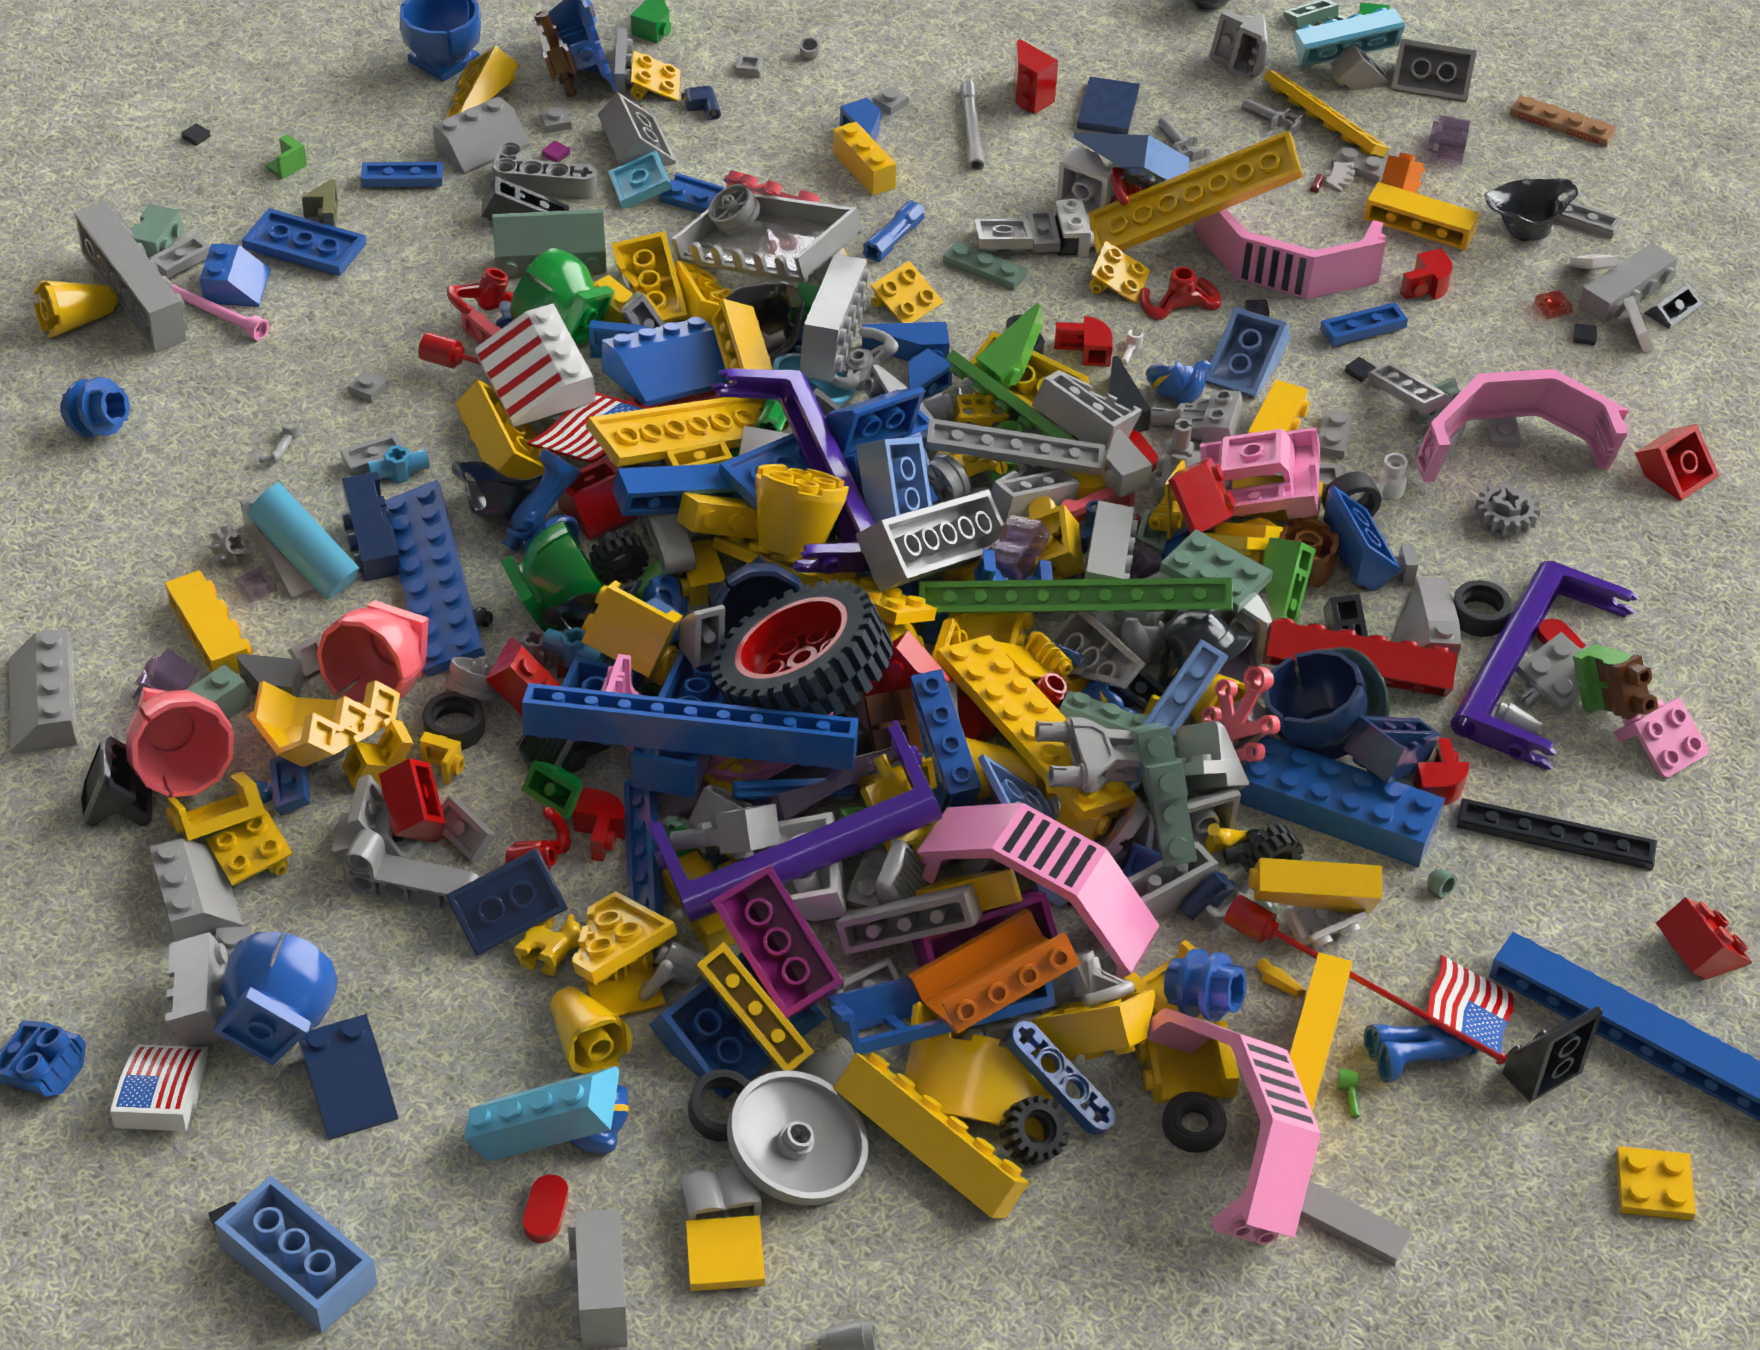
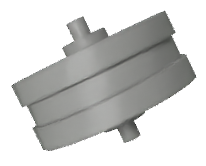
M733 184L720 191L711 201L708 209L709 217L722 233L727 235L737 234L747 229L756 220L760 212V202L746 185Z
M943 453L931 458V467L927 468L928 482L939 499L933 505L942 501L947 502L970 495L968 476L957 460Z
M454 657L451 660L450 672L445 680L449 688L463 695L481 700L493 701L498 700L501 696L485 680L493 667L492 664L484 662L485 658Z

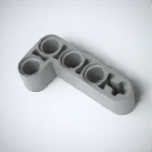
M506 142L498 147L493 163L494 178L495 176L549 197L591 199L597 195L596 169L591 165L526 160L522 158V147L515 142Z
M678 513L637 515L639 528L643 529L641 533L642 535L649 534L661 569L665 575L696 569L694 551L685 527L677 522Z
M361 829L356 832L344 857L347 884L352 891L356 893L364 891L366 892L365 895L389 900L398 898L397 901L423 907L427 904L430 905L429 908L452 913L454 912L445 895L479 878L478 875L467 870L386 854L383 838L378 833L369 829Z

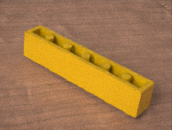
M856 1053L833 1089L989 1217L1005 1219L1029 1185V1182L1020 1175L1022 1170L1013 1162L1007 1159L1002 1161L994 1155L995 1148L990 1143L979 1137L975 1139L966 1132L968 1126L954 1116L947 1117L940 1111L942 1106L935 1099L925 1094L921 1096L914 1090L915 1084L909 1078L898 1073L895 1075L888 1069L890 1064L883 1057L876 1053H871L870 1055Z

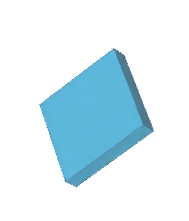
M657 150L608 171L623 209L672 189Z

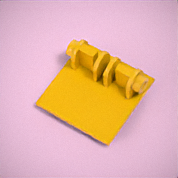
M633 51L630 81L632 85L631 95L639 100L649 90L673 101H678L680 70L671 64L655 60L647 54Z
M1105 241L1090 274L1093 277L1090 281V288L1093 293L1099 294L1109 287L1132 303L1137 304L1140 290L1144 287L1151 270L1141 262L1122 252L1119 248Z
M907 261L870 285L874 291L871 298L872 304L875 307H884L886 305L900 323H913L944 303L910 261Z
M1181 460L1169 479L1178 470L1185 468V460ZM1167 480L1165 483V496L1150 515L1148 524L1153 530L1167 531V539H1171L1176 530L1180 529L1184 517Z
M1033 631L1030 633L1026 647L995 641L1005 651L1025 677H1029L1031 681L1039 679L1042 675L1055 673L1062 677L1066 684L1072 685L1073 682L1067 677L1073 670L1071 659L1056 647L1043 632Z
M264 809L266 813L264 815L233 825L205 839L232 886L269 868L271 873H276V875H283L288 870L287 858L294 854L266 809Z
M650 950L640 956L634 963L617 970L604 981L593 984L585 979L590 997L618 1017L665 1006L666 1003L661 988L647 1001L639 997L641 985L648 981L655 973L652 965V951Z

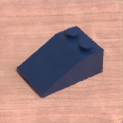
M367 1014L309 1030L298 1041L303 1064L328 1140L399 1119Z

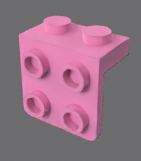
M1680 697L1665 704L1662 699L1657 700L1658 708L1647 715L1641 716L1639 714L1629 720L1623 719L1624 726L1614 731L1617 740L1620 742L1637 736L1658 775L1662 778L1672 776L1703 758L1709 752L1705 741Z

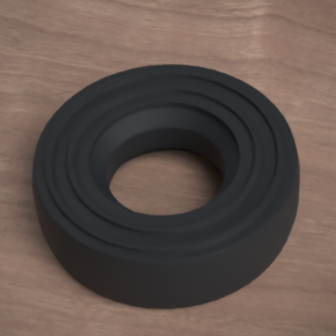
M1188 1091L1174 1096L1168 1102L1163 1112L1162 1127L1165 1136L1174 1146L1187 1152L1200 1153L1215 1148L1222 1141L1226 1132L1227 1117L1223 1106L1214 1097L1202 1092ZM1190 1112L1199 1113L1207 1119L1208 1126L1200 1132L1190 1131L1182 1125L1181 1118Z

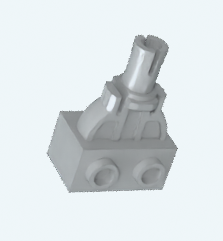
M1212 390L1210 398L1197 400L1193 403H1180L1176 409L1152 407L1150 425L1175 426L1177 419H1189L1192 422L1191 437L1202 440V443L1222 441L1223 437L1239 435L1244 419L1241 391Z
M1180 418L1176 420L1173 439L1167 441L1164 459L1158 458L1156 476L1162 477L1155 478L1153 491L1154 496H1159L1158 504L1165 496L1166 481L1181 460H1185V468L1200 462L1201 452L1193 451L1194 443L1191 442L1192 422L1189 419Z
M776 804L745 807L716 813L717 827H712L711 822L699 823L694 829L673 831L669 837L674 851L699 849L703 854L714 852L715 846H719L720 854L733 853L734 859L748 858L769 849V846L781 844Z

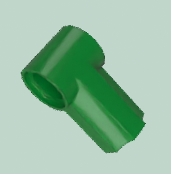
M766 400L755 428L781 432L785 424H788L787 418L777 400Z

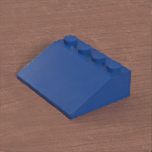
M691 317L687 321L678 323L669 322L661 327L652 329L643 328L635 333L617 334L613 338L602 340V371L644 406L712 391L711 385L716 383L730 384L726 378L721 377L719 371L724 370L725 366L713 326L701 317Z
M743 952L738 954L736 957L769 996ZM706 980L648 1024L668 1051L699 1078L713 1070L729 1069L742 1074L749 1080L772 1062ZM814 1005L787 1019L799 1034L804 1037L824 1021L826 1016L817 1005ZM724 1087L713 1088L723 1099H726L734 1092Z

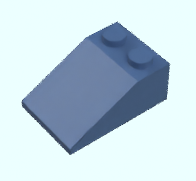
M1234 307L1210 362L1212 368L1207 370L1205 382L1231 391H1241V394L1256 398L1279 364L1290 340L1287 322Z

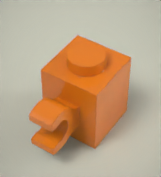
M1400 152L1399 157L1388 155L1381 183L1416 193L1417 188L1422 184L1419 180L1421 173L1425 172L1424 164L1414 161V155Z

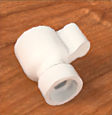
M1390 453L1384 458L1383 469L1379 472L1376 483L1382 499L1393 500L1404 495L1407 483L1405 472L1408 460L1402 454Z

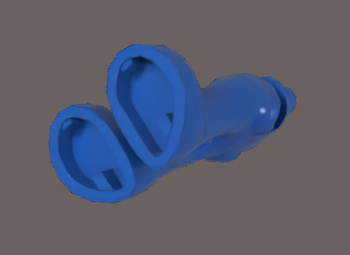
M545 448L541 450L538 456L545 467L544 475L537 486L514 511L511 517L512 526L506 527L509 533L502 544L516 552L524 541L533 537L538 527L545 522V516L561 494L581 474L579 469Z
M1383 1023L1366 1026L1363 1035L1364 1046L1369 1057H1378V1073L1381 1080L1385 1083L1398 1080L1404 1065L1407 1063L1423 1060H1453L1468 1054H1477L1479 1051L1433 1024L1393 1027Z

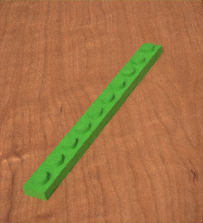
M1232 577L919 581V597L926 600L925 604L937 608L936 614L1233 611Z

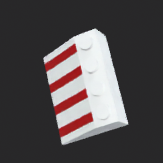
M553 303L524 312L475 348V354L513 427L596 402L593 375Z

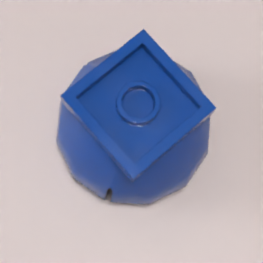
M405 0L401 4L399 29L403 42L412 51L407 54L410 63L444 82L463 71L469 61L480 55L479 52L473 49L480 40L481 11L476 0Z
M256 932L238 941L230 953L220 986L228 1009L216 1020L212 1031L267 1063L274 1065L309 1030L321 1023L335 996L338 978L331 959L311 942L286 933L275 962L271 967L282 932Z

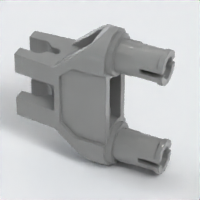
M1068 717L1064 722L1036 721L1034 727L1036 742H1063L1067 746L1073 762V766L1070 767L1054 765L1049 767L1048 782H1050V787H1077L1083 793H1094L1109 782L1136 781L1137 774L1135 768L1127 767H1140L1141 764L1139 752H1130L1127 745H1133L1134 742L1131 731L1106 729L1082 717Z

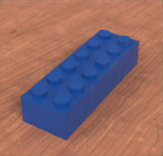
M680 649L658 697L727 704L712 678V663L694 668ZM634 748L631 754V787L695 798L713 755L705 756L698 753Z
M1268 736L1258 741L1265 747V757L1260 762H1249L1246 760L1243 769L1249 780V785H1246L1240 791V804L1416 867L1420 866L1438 826L1445 798L1397 781L1386 783L1374 773ZM1253 748V756H1255L1256 750Z

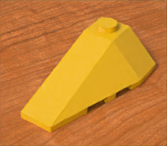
M496 45L469 61L457 83V87L461 89L452 97V101L456 103L450 107L446 118L482 104L495 96L504 87L508 88L516 79L515 72L519 64Z
M665 231L611 243L617 268L636 292L645 295L664 323L688 318Z
M677 260L675 264L676 273L688 318L685 321L691 317H701L712 326L711 319L722 299H725L733 291L718 285L719 280L702 266Z

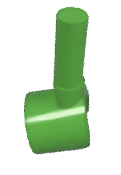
M1340 1069L1337 1089L1348 1091L1347 1097L1351 1118H1359L1357 1102L1359 1074L1356 1071Z

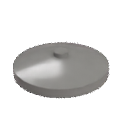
M776 1071L762 1075L750 1082L734 1102L727 1123V1137L731 1153L743 1174L766 1194L791 1204L820 1205L841 1197L854 1185L866 1165L869 1150L865 1124L856 1107L834 1090V1086L831 1083L804 1072Z

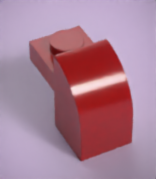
M1442 248L1417 254L1414 271L1403 274L1400 294L1404 299L1430 294L1434 300H1437L1447 293L1453 264Z
M1084 316L1083 323L1056 322L1054 349L1082 351V365L1110 367L1113 345L1112 331L1107 324L1089 316Z
M1439 738L1435 747L1433 762H1418L1413 779L1414 788L1445 798L1443 806L1449 805L1460 798L1469 771V762H1459V754L1457 751H1453L1451 738Z
M582 787V792L572 812L573 829L577 832L592 834L590 838L591 860L604 862L607 852L614 850L616 838L625 839L624 806L612 793Z

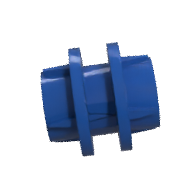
M104 377L81 379L73 382L67 389V392L62 394L63 397L60 403V412L66 423L65 426L71 427L78 435L89 438L98 435L109 436L116 433L122 427L123 422L128 421L127 417L130 412V403L128 396L124 392L125 389L120 388L111 379Z
M1191 949L1185 957L1174 958L1167 967L1164 978V994L1168 1000L1167 1003L1177 1005L1182 1014L1194 1018L1201 1014L1207 1021H1220L1226 1013L1237 1012L1244 1002L1247 987L1244 967L1233 965L1230 956L1226 953L1215 952L1209 957V954L1203 949Z

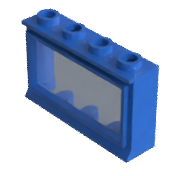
M938 669L912 675L910 677L912 681L910 688L912 689L924 751L921 753L925 755V759L930 757L933 759L937 788L932 789V792L937 800L941 814L944 813L947 807L974 806L982 786L943 670Z

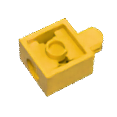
M1038 497L1028 506L1029 517L1009 524L1013 568L1020 580L1028 579L1029 575L1033 576L1039 560L1051 561L1053 580H1062L1085 572L1079 523L1064 504L1056 506L1049 497Z

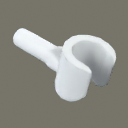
M1132 329L1127 332V348L1122 357V363L1127 364L1134 350H1139L1142 347L1143 332L1140 336H1133Z

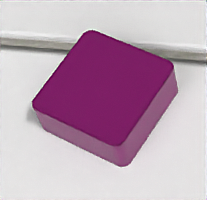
M557 141L542 149V156L553 162H560L570 155V148Z

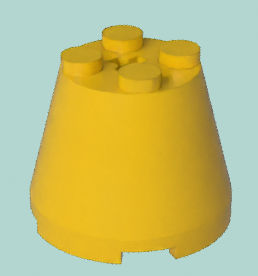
M784 464L761 465L757 469L755 479L759 538L758 550L767 554H782L783 560L794 563L796 560L803 558L800 552L804 551L803 547L805 545L825 544L847 499L849 487L844 486V480L818 470L807 468V471L789 468L786 471L787 466Z

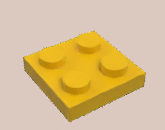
M1617 1147L1616 1166L1620 1213L1694 1220L1696 1210L1690 1153Z

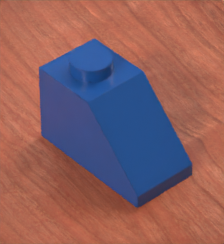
M867 97L840 106V126L856 121L876 141L882 119L878 106H875Z
M929 348L908 362V388L923 387L926 390L923 399L942 392L952 385V372L949 370L950 364L946 359Z

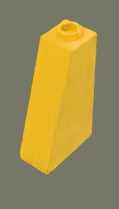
M1260 858L1254 868L1249 870L1248 885L1249 889H1254V900L1355 915L1365 911L1368 916L1382 900V866Z

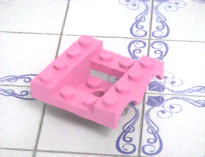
M1316 427L1287 432L1283 429L1227 436L1223 437L1222 441L1200 444L1201 460L1203 461L1211 457L1213 463H1218L1223 472L1224 480L1221 482L1225 492H1231L1236 505L1233 508L1234 514L1232 516L1243 517L1248 514L1262 512L1273 513L1286 509L1288 519L1307 518L1318 515L1320 443ZM1283 472L1285 482L1231 489L1232 479L1241 480L1246 477L1260 475L1271 476L1275 473ZM1215 526L1207 530H1215Z

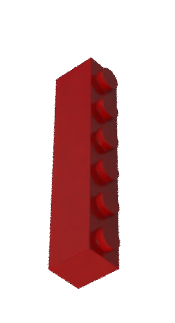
M1289 618L1272 620L1263 651L1262 664L1278 666L1291 656L1294 668L1296 669L1297 665L1294 654L1317 649L1349 647L1362 652L1375 664L1384 678L1387 687L1447 697L1453 690L1458 654L1449 652L1448 648L1442 646L1424 648L1419 647L1418 643L1408 640L1397 643L1387 641V637L1381 635L1364 637L1357 635L1355 631L1349 629H1340L1338 632L1326 630L1324 625L1316 623L1304 626L1295 624V621Z

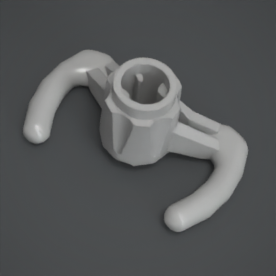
M869 327L860 328L859 334L861 337L872 338L884 344L871 351L863 349L851 351L845 360L847 376L839 377L835 375L833 382H827L846 390L854 388L864 390L862 385L872 365L880 366L890 356L894 355L898 350V343L891 335L884 331Z
M681 908L676 910L668 919L673 921L677 928L688 915L686 910ZM670 939L665 941L662 946L654 948L656 952L653 962L657 963L656 972L648 981L641 985L639 997L644 1001L649 1000L662 985L672 979L682 985L686 983L694 985L701 975L695 968L696 964L702 960L700 959L701 955Z
M1093 950L1076 953L1080 965L1067 971L1070 987L1054 992L1056 1006L1071 999L1081 997V1001L1085 1006L1092 1007L1128 995L1134 991L1135 986L1129 980H1122L1103 971L1099 957L1094 956Z

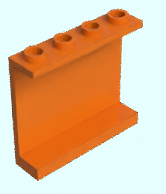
M1024 909L907 976L920 1002L958 1034L1080 965V962L1065 932L1049 940L1041 934L1031 911Z

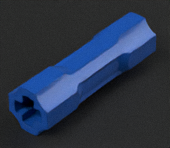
M913 200L907 201L880 231L874 233L863 244V254L866 258L875 262L882 261L893 250V246L925 218V209L922 205Z

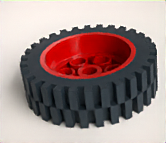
M831 580L826 586L824 581H819L815 583L813 588H810L808 584L800 586L799 592L796 593L790 589L784 592V598L777 600L776 597L768 600L770 605L764 609L759 605L752 610L755 615L751 618L743 617L739 621L741 627H733L728 632L731 639H723L719 646L722 650L715 652L713 657L716 661L712 662L711 665L713 670L711 673L712 678L729 705L829 715L835 711L837 715H840L846 711L843 707L848 702L852 705L860 701L858 696L860 692L867 694L873 688L870 683L871 681L878 682L883 675L880 670L887 669L889 665L887 658L892 657L893 651L891 647L893 642L868 593L862 590L859 585L855 584L852 586L851 582L844 581L840 585L838 580Z

